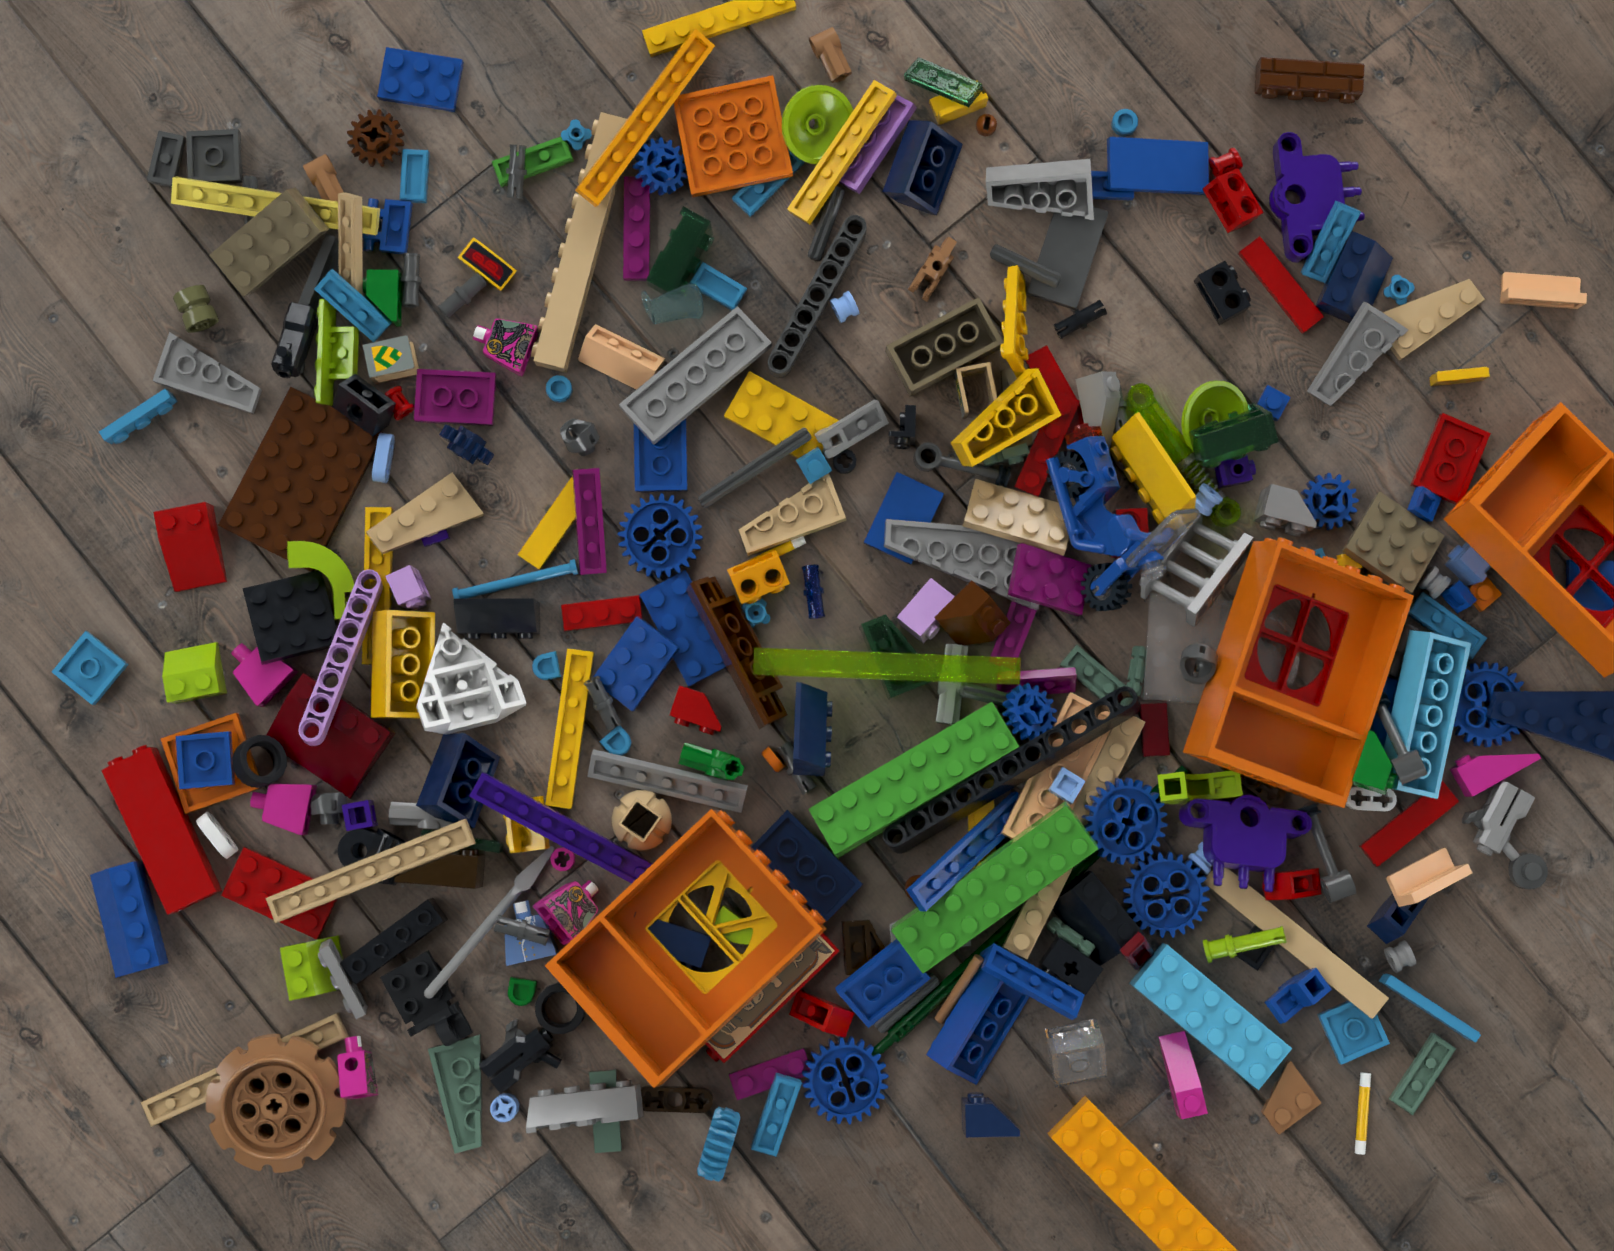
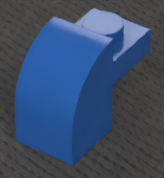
M1312 968L1287 980L1264 1003L1277 1021L1282 1024L1287 1022L1303 1007L1312 1006L1332 989L1318 969Z

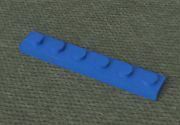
M1011 792L906 889L920 911H927L1006 837L1001 834V831L1018 799V792Z

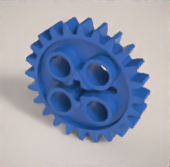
M661 493L659 500L655 501L654 496L650 494L649 502L647 503L644 499L639 498L641 506L638 508L636 505L631 504L634 512L632 514L624 512L628 521L619 523L620 526L625 528V531L618 532L617 535L625 538V540L618 545L622 548L627 547L622 556H631L632 558L628 564L632 566L638 563L636 571L640 573L645 568L647 577H650L652 572L655 571L658 579L661 578L662 572H666L668 578H671V570L674 569L678 574H681V565L690 568L687 561L688 558L692 560L697 559L695 554L692 553L693 550H701L696 541L703 540V536L696 534V532L701 530L702 526L694 525V522L699 519L698 515L689 516L692 507L689 506L683 509V499L675 504L674 495H671L669 500L665 501L664 494ZM666 512L668 520L664 524H657L654 521L656 513ZM674 520H678V524L664 534L666 537L665 541L662 542L659 539L646 553L642 551L643 548L657 538L655 532L663 533ZM640 529H646L649 532V537L644 542L635 540V533ZM678 530L685 532L686 539L684 542H673L672 535ZM657 548H663L667 552L666 558L662 561L653 559V552Z
M1486 661L1481 662L1480 668L1476 663L1470 664V671L1466 668L1453 726L1458 728L1455 736L1465 734L1463 742H1470L1473 739L1474 746H1480L1483 741L1484 747H1491L1493 741L1496 746L1502 745V739L1506 742L1512 740L1510 733L1514 735L1520 734L1516 727L1505 723L1499 724L1496 720L1486 717L1488 707H1482V702L1490 703L1496 684L1502 687L1503 692L1520 691L1519 688L1524 682L1514 681L1517 673L1507 675V666L1502 667L1498 671V663H1492L1489 668ZM1484 681L1487 682V686H1486V687H1484V685H1483V682H1484ZM1469 685H1473L1477 690V695L1474 699L1468 695L1467 689ZM1471 711H1474L1478 716V721L1475 725L1471 724L1468 718ZM1486 720L1489 724L1488 728L1485 727Z
M1126 777L1123 783L1122 779L1115 778V786L1111 782L1106 781V790L1097 787L1096 790L1099 796L1090 795L1089 798L1093 804L1084 805L1090 811L1089 815L1082 816L1083 819L1088 820V824L1084 825L1087 831H1090V835L1097 843L1098 849H1100L1098 856L1102 858L1107 856V861L1113 863L1117 860V863L1124 865L1125 860L1130 864H1134L1135 856L1138 860L1144 861V852L1153 855L1151 846L1160 847V843L1156 840L1157 837H1165L1160 828L1167 827L1168 824L1161 822V818L1168 814L1159 810L1165 804L1161 803V801H1155L1159 793H1150L1152 786H1143V781L1136 780L1133 783V779ZM1120 797L1121 807L1115 811L1114 801ZM1144 807L1145 815L1143 818L1138 819L1137 812L1139 808ZM1123 818L1128 819L1127 824L1122 823ZM1111 823L1112 831L1109 835H1105V826ZM1135 832L1136 839L1132 844H1129L1128 836Z
M1158 851L1157 859L1154 860L1147 854L1148 862L1146 864L1138 860L1139 870L1130 868L1134 877H1125V880L1131 884L1130 887L1122 889L1123 892L1130 894V896L1123 898L1124 903H1131V906L1126 911L1127 913L1135 912L1136 914L1132 917L1133 921L1141 920L1139 927L1141 930L1149 926L1150 935H1153L1156 929L1159 930L1161 938L1164 937L1166 931H1169L1172 938H1174L1175 930L1177 929L1184 935V926L1188 925L1194 929L1192 920L1202 921L1198 912H1207V908L1202 905V902L1210 901V898L1203 895V892L1210 890L1209 886L1201 885L1207 878L1205 875L1197 876L1201 870L1200 867L1190 868L1193 863L1191 859L1183 863V855L1181 853L1176 859H1173L1171 851L1168 852L1166 858H1163L1161 852ZM1174 873H1182L1184 875V881L1181 885L1174 886L1170 883V878ZM1148 877H1155L1158 880L1157 886L1152 890L1144 887V881ZM1164 888H1168L1169 892L1184 889L1190 890L1187 894H1171L1168 897L1169 900H1164L1162 896L1147 900L1142 898L1144 895L1162 894ZM1179 899L1188 901V908L1183 912H1178L1174 908L1176 901ZM1159 903L1162 905V911L1159 915L1152 916L1148 913V908L1151 904Z
M839 1036L838 1043L834 1044L831 1038H829V1047L825 1048L822 1044H819L821 1050L819 1054L811 1051L814 1061H805L810 1070L802 1071V1075L808 1078V1080L802 1082V1086L810 1089L804 1093L805 1098L813 1097L809 1105L811 1108L818 1106L816 1113L819 1116L826 1111L825 1118L827 1121H830L835 1116L837 1124H840L842 1118L845 1117L848 1124H851L852 1116H856L861 1122V1113L865 1112L868 1116H871L869 1109L871 1106L879 1109L876 1099H885L880 1089L888 1088V1085L882 1082V1080L889 1076L886 1072H881L880 1070L884 1069L886 1064L884 1062H877L881 1057L880 1053L874 1056L871 1055L874 1049L871 1044L864 1049L865 1041L863 1039H860L855 1044L853 1036H850L848 1042L845 1043L843 1037ZM855 1056L859 1058L857 1067L852 1069L846 1067L847 1060L850 1057ZM836 1058H840L842 1068L849 1078L848 1084L855 1098L853 1102L850 1101L848 1092L841 1082L842 1076L835 1062ZM825 1067H833L835 1071L832 1077L823 1078L821 1076L822 1070ZM862 1081L868 1082V1089L864 1093L856 1092L855 1089L858 1083ZM837 1091L843 1092L844 1097L839 1103L831 1102L833 1093Z

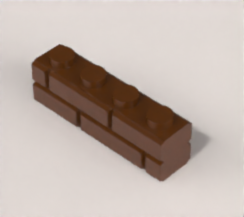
M1260 57L1256 64L1255 94H1262V97L1266 99L1277 98L1278 95L1288 96L1289 100H1302L1303 97H1313V100L1316 102H1326L1330 98L1339 99V102L1343 104L1354 103L1363 94L1365 65L1364 63Z

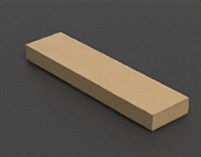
M346 192L338 193L339 275L363 296L362 197Z

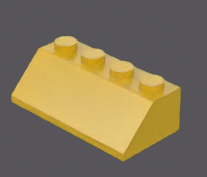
M1139 412L1134 414L1111 437L1110 452L1117 462L1121 461L1124 465V473L1131 483L1135 482L1138 486V494L1145 504L1149 503L1152 507V515L1159 525L1162 523L1163 525H1170L1172 528L1194 515L1196 495Z

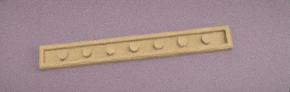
M463 819L267 897L266 901L274 922L278 923L474 845L476 842L467 819Z
M1213 868L1206 876L1207 879L1202 883L1209 886L1212 891L1260 928V930L1264 931L1283 926L1287 943L1279 945L1307 968H1317L1328 985L1370 1019H1373L1389 998L1272 903L1268 900L1265 901V898L1248 885L1247 889H1240L1238 876L1230 869L1224 868V878L1222 879L1221 886L1214 885Z
M338 1012L281 1038V1040L289 1042L292 1036H298L314 1043L321 1050L349 1036ZM216 1068L142 1101L141 1105L150 1126L152 1127L205 1103L209 1083L213 1079H220Z

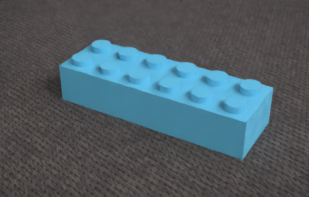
M1409 630L1391 717L1407 751H1418L1428 775L1403 785L1397 776L1393 787L1394 790L1438 799L1471 643L1431 632ZM1387 734L1384 750L1391 761L1397 758L1398 755Z
M1165 943L1160 944L1154 954L1129 983L1257 1090L1263 1086L1292 1050L1288 1044Z

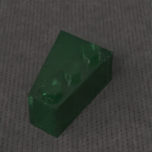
M684 206L679 213L683 216L676 229H671L668 235L671 238L664 250L660 251L646 279L647 285L674 301L678 295L682 296L689 284L686 280L690 273H696L701 264L699 258L702 252H707L714 241L711 221Z

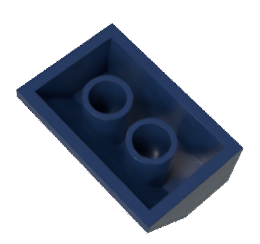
M909 120L882 192L898 203L931 215H937L963 144L931 121Z
M1351 231L1315 306L1322 312L1350 323L1363 302L1373 306L1393 257L1375 240Z
M796 682L793 775L825 776V767L831 766V752L826 751V742H831L832 726H827V717H832V701H827L828 692L802 682Z
M465 733L443 734L416 806L435 818L451 823L467 819L470 828H475L483 804L469 797V794L482 772L492 777L494 776L500 756Z

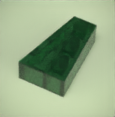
M1253 402L1248 405V411L1239 415L1237 411L1228 414L1229 419L1221 422L1214 420L1190 431L1189 436L1196 462L1203 467L1213 468L1221 465V461L1241 459L1246 456V453L1254 450L1257 452L1268 450L1272 444L1279 442L1272 412Z
M886 614L862 623L859 626L888 700L940 679Z

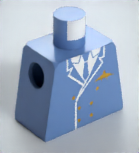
M529 900L513 904L516 916L514 920L522 922L523 919L527 920L528 924L550 929L539 914H531ZM551 930L549 937H546L548 938L546 946L525 939L518 941L516 940L517 937L505 934L506 966L559 953Z

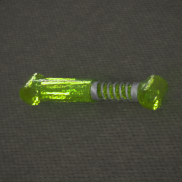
M1144 383L1133 385L1124 398V401L1127 402V409L1134 414L1139 412L1175 466L1177 465L1179 469L1182 468L1181 472L1187 474L1186 478L1191 479V484L1194 483V489L1199 490L1201 484L1205 483L1222 497L1223 501L1212 508V522L1221 528L1228 527L1237 522L1241 515L1239 503L1228 496L1225 497L1222 490L1219 491L1217 489L1218 485L1212 483L1213 479H1209V473L1206 474L1204 472L1205 468H1201L1200 462L1195 460L1196 456H1194L1193 451L1186 444L1183 434L1154 397L1152 388ZM1141 393L1144 395L1145 403H1136L1133 399V394ZM1221 507L1230 509L1232 515L1230 519H1224L1221 516Z

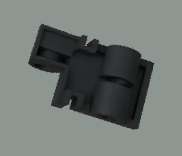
M428 950L381 976L380 979L404 1023L407 1024L412 1021L415 1025L407 1030L410 1037L434 1024L442 1043L445 1046H450L473 1033V1030L459 1007V1002L450 1003L449 1000L455 997V994L451 992L448 980L432 998L428 999L424 996L425 989L442 971V968L434 961Z

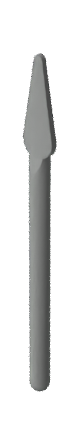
M553 846L516 876L511 890L425 989L424 996L426 998H432L495 925L498 915L502 916L522 892L531 889L554 852Z

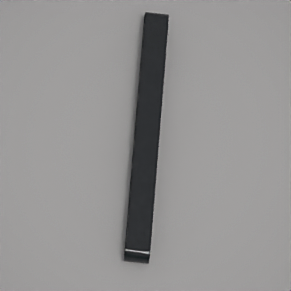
M1122 686L890 824L883 832L884 842L895 853L902 854L1135 716L1140 710V701L1135 690L1128 686ZM1125 698L1133 699L1130 705H1120L1121 701ZM1101 712H1110L1106 719H1097ZM1078 726H1087L1083 733H1075V729ZM1056 739L1064 740L1061 746L1052 747V743ZM1035 752L1041 753L1039 759L1029 761L1031 754ZM1009 767H1018L1017 771L1014 774H1006V771ZM995 780L991 788H983L986 781ZM964 794H972L969 801L965 803L960 802ZM949 807L947 814L938 816V811L941 808ZM919 821H926L922 829L915 830V826ZM903 834V838L899 843H892L896 835Z

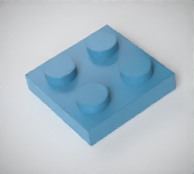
M85 631L53 669L52 673L91 705H96L129 664L90 632Z
M1349 1001L1317 1014L1336 1059L1341 1065L1390 1044L1378 1015L1376 1014L1373 1019H1370Z

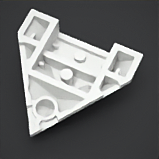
M443 623L416 706L424 731L448 735L496 723L526 706L527 703L519 681L511 674L507 675L499 669L497 663L464 638L463 640L451 632L449 626Z

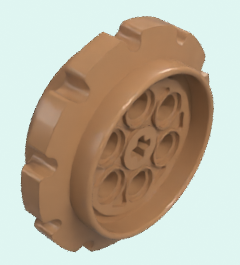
M267 1034L252 1038L247 1044L248 1050H243L238 1046L223 1059L216 1068L220 1079H213L209 1083L206 1094V1111L215 1115V1119L209 1124L211 1133L223 1150L233 1148L236 1152L234 1160L245 1167L261 1171L264 1165L268 1164L272 1166L274 1173L300 1169L305 1164L306 1156L317 1160L329 1149L337 1137L332 1128L341 1127L344 1122L347 1099L341 1098L337 1090L340 1087L338 1067L330 1057L320 1059L317 1055L319 1047L301 1037L292 1036L289 1042H283L279 1034ZM279 1074H289L292 1080L291 1083L282 1082ZM260 1078L263 1080L265 1087L257 1088L253 1084V1079ZM305 1093L309 1097V1102H300L297 1094ZM273 1099H275L277 1103H281V1106L279 1108L277 1104H272ZM244 1104H252L256 1109V1113H248L244 1109ZM288 1119H297L300 1122L301 1127H291L288 1122ZM262 1124H270L274 1129V1133L264 1132Z

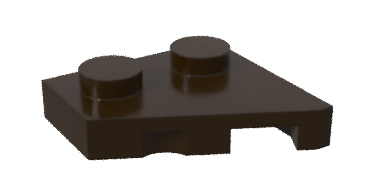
M868 919L841 921L845 975L853 974L885 948Z

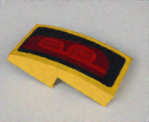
M474 237L457 257L499 291L505 287L517 271Z

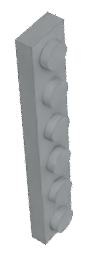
M593 749L587 775L590 778L742 813L748 785L595 749Z

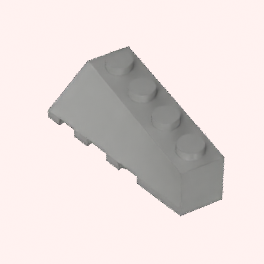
M1090 159L986 168L988 206L1017 210L1027 208L1034 209L1038 213L1049 211L1061 213V216L1072 217V215L1084 216L1085 219L1094 220Z
M632 1080L617 1081L614 1087H606V1083L590 1084V1089L580 1090V1086L564 1087V1092L554 1093L553 1088L538 1090V1095L531 1097L529 1100L526 1133H534L544 1127H548L550 1130H557L569 1127L571 1124L580 1127L596 1124L598 1121L610 1123L639 1119L644 1116L640 1084H632Z

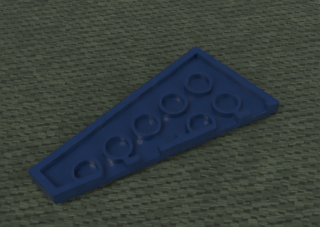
M1614 691L1493 692L1486 717L1614 762Z

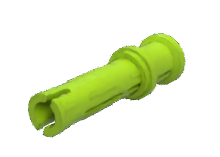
M1283 926L1237 937L1227 934L1221 939L1203 940L1208 963H1212L1213 959L1227 956L1235 958L1239 952L1287 943Z

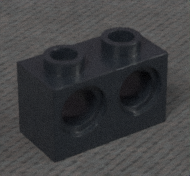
M1226 261L1199 274L1194 280L1218 325L1240 315L1251 306L1249 293L1245 288L1240 287L1236 280L1238 275L1231 265L1228 266ZM1212 276H1220L1224 281V285H1215L1212 281ZM1225 298L1234 299L1237 307L1234 309L1229 308L1225 303Z

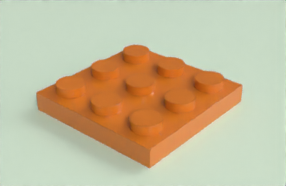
M233 713L161 738L185 814L261 789L242 783L235 772V785L179 789L176 736L230 731L232 733L234 754L236 748L247 740L239 713ZM250 749L247 752V763L253 773L259 776Z

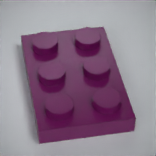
M417 369L414 421L493 426L496 373Z
M1024 543L1018 544L1008 595L1071 615L1080 616L1083 613L1084 598H1086V594H1081V590H1085V586H1081V581H1086L1083 575L1088 573L1087 569L1092 565Z

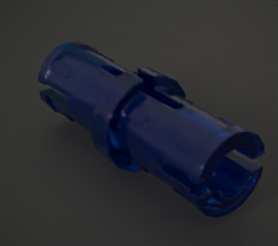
M817 564L802 567L805 583L803 596L807 598L808 619L825 617L822 599L824 588L820 584L819 565Z

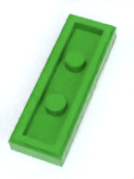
M561 137L527 148L525 153V170H527V175H524V179L574 162L567 141H563ZM510 155L492 161L501 187L508 185L506 168H509Z

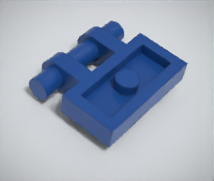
M368 199L369 207L378 208L379 200ZM385 199L384 209H380L379 219H383L382 231L378 232V235L362 233V240L364 241L363 251L373 252L374 242H380L379 250L382 253H407L413 206L411 201Z

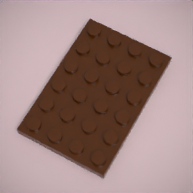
M290 386L218 526L288 560L287 541H308L327 547L375 455L378 436L383 432L380 431L376 435L371 436L333 407L318 404L315 398ZM304 568L310 572L315 570L313 568Z

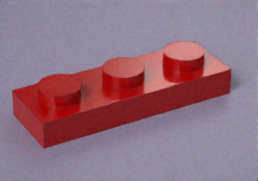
M640 595L561 605L564 631L630 624L636 616L642 618Z

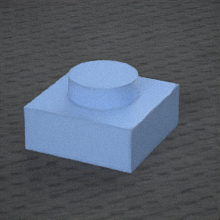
M1062 767L1048 791L1071 805L1083 787L1085 780Z

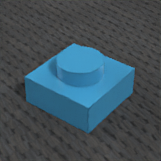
M819 447L796 459L797 464L810 484L832 471Z

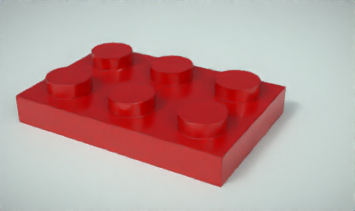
M1441 413L1410 486L1415 488L1424 486L1441 497V499L1456 505L1466 495L1491 433Z

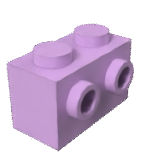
M930 578L897 616L898 622L924 644L927 639L931 640L940 629V624L934 617L955 596Z

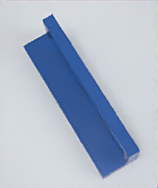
M995 943L980 952V956L984 959L981 967L983 971L1070 1020L1077 1018L1085 994Z

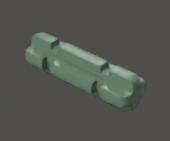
M1134 646L1132 648L1131 657L1133 659L1130 660L1127 678L1130 681L1126 684V686L1135 690L1137 697L1141 694L1142 686L1140 684L1143 683L1146 666L1144 660L1147 659L1148 650L1144 646Z
M1053 917L1048 922L1047 929L1053 934L1057 933L1058 937L1075 949L1078 948L1079 952L1089 957L1092 954L1095 946L1087 939L1083 940V936L1069 926L1062 925V921L1056 917Z

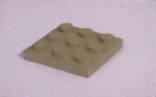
M1379 491L1342 552L1388 584L1400 585L1405 588L1404 592L1411 594L1445 535Z

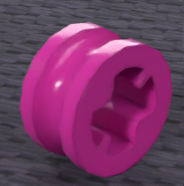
M564 847L554 850L551 855V864L556 870L567 871L575 863L574 852ZM562 851L565 852L564 855L569 854L570 860L566 862L567 866L565 867L561 866L562 863L557 864L556 858L560 857L559 852Z

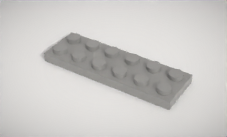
M737 306L622 401L619 407L655 445L770 349L772 342Z

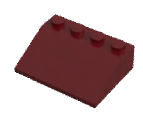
M303 673L287 695L266 735L276 739L283 746L289 758L351 799L396 733L376 719L371 718L370 715L341 696L326 738L320 745L309 746L300 737L298 729L317 679ZM326 701L319 702L315 707V711L318 713L327 711L329 703ZM317 726L309 727L305 733L306 737H316L319 733V728Z

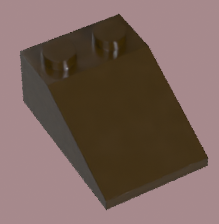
M464 848L459 850V853L448 855L395 877V882L477 889L483 887L486 855H479L478 849Z

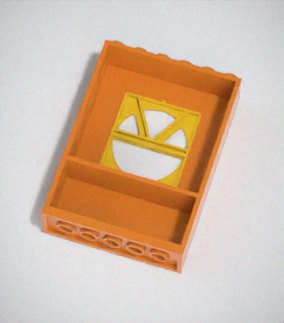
M710 809L545 965L653 1088L665 1083L826 930V927L823 925L826 920L818 911L813 909L810 911L804 905L808 902L798 890H790L786 885L790 881L781 871L776 869L773 871L768 866L771 863L770 859L761 850L757 849L755 851L750 846L753 841L744 831H736L732 827L735 823L734 820L722 810ZM712 885L714 886V891L705 916L688 897V894L698 888ZM731 888L746 900L752 915L714 925L725 889ZM680 903L734 963L715 972L706 973L691 970L682 965L648 928L657 919L669 923L674 908ZM752 928L753 934L750 943L743 954H740L723 935Z

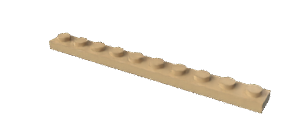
M1133 716L1111 729L1072 810L1083 825H1087L1088 820L1083 819L1082 816L1089 815L1090 812L1084 805L1093 804L1089 796H1099L1096 790L1097 787L1106 790V781L1115 785V778L1119 777L1145 721ZM1073 868L1024 902L1002 946L1003 948L1028 959Z

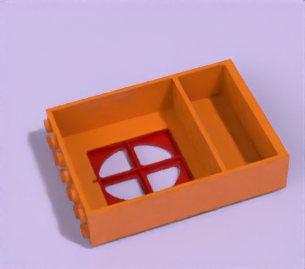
M1559 402L1527 427L1443 519L1603 677H1607L1614 673V607L1606 611L1588 609L1578 603L1573 598V595L1589 578L1614 601V586L1598 571V566L1611 551H1614V453L1565 405ZM1569 529L1587 530L1602 537L1604 545L1588 561L1564 538L1563 533ZM1554 544L1580 568L1579 574L1566 589L1556 581L1551 570L1550 549Z
M1278 537L1277 541L1270 538H1265L1264 541H1253L1216 651L1218 656L1216 671L1205 684L1183 753L1316 803L1345 808L1352 787V780L1368 732L1371 729L1414 596L1404 592L1405 588L1400 585H1386L1382 583L1383 579L1370 574L1364 576L1360 574L1361 570L1356 567L1337 565L1338 560L1327 556L1320 558L1315 555L1316 551L1306 547L1298 549L1292 546L1293 542L1288 539ZM1291 599H1297L1301 602V608L1291 636H1285L1265 627V619L1278 605ZM1314 606L1320 609L1328 623L1330 647L1327 651L1302 641V635L1311 608ZM1261 637L1286 647V654L1275 682L1270 681L1265 676L1259 663L1257 647L1258 640ZM1298 652L1310 655L1323 662L1322 670L1310 683L1298 689L1287 687V680Z

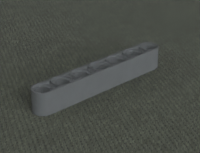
M851 215L844 221L768 359V368L770 374L774 377L784 378L791 372L826 309L829 300L832 298L865 239L867 225L861 216ZM851 225H858L862 231L854 235L848 231V228ZM839 247H845L850 253L845 257H840L835 251ZM827 269H832L837 273V276L829 280L823 276V272ZM814 292H821L824 295V299L820 302H815L810 298V295ZM802 314H808L811 316L812 321L809 324L803 325L797 319ZM790 336H794L800 342L796 347H789L786 345L785 340ZM776 359H783L786 361L787 366L782 370H777L772 364Z

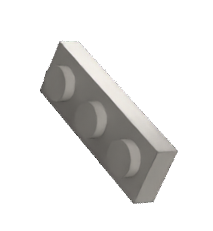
M330 938L321 942L318 958L323 967L328 966L332 974L330 979L336 990L340 989L342 992L345 1009L348 1013L352 1012L356 1019L366 1015L368 1006L357 985L340 962L343 959L333 940Z

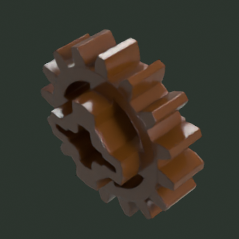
M378 109L376 115H373L371 110H368L367 117L364 118L363 115L358 114L360 121L358 123L355 121L351 122L354 130L347 131V134L353 139L347 141V144L350 148H353L352 154L354 157L359 156V161L362 164L368 160L370 167H374L375 162H379L381 167H384V160L388 159L393 163L392 155H401L398 146L405 145L404 141L400 139V137L404 136V132L402 129H398L401 125L398 120L393 121V116L390 113L384 117L380 109ZM384 125H387L391 129L392 135H390L388 132H385ZM360 142L367 145V152L361 148Z

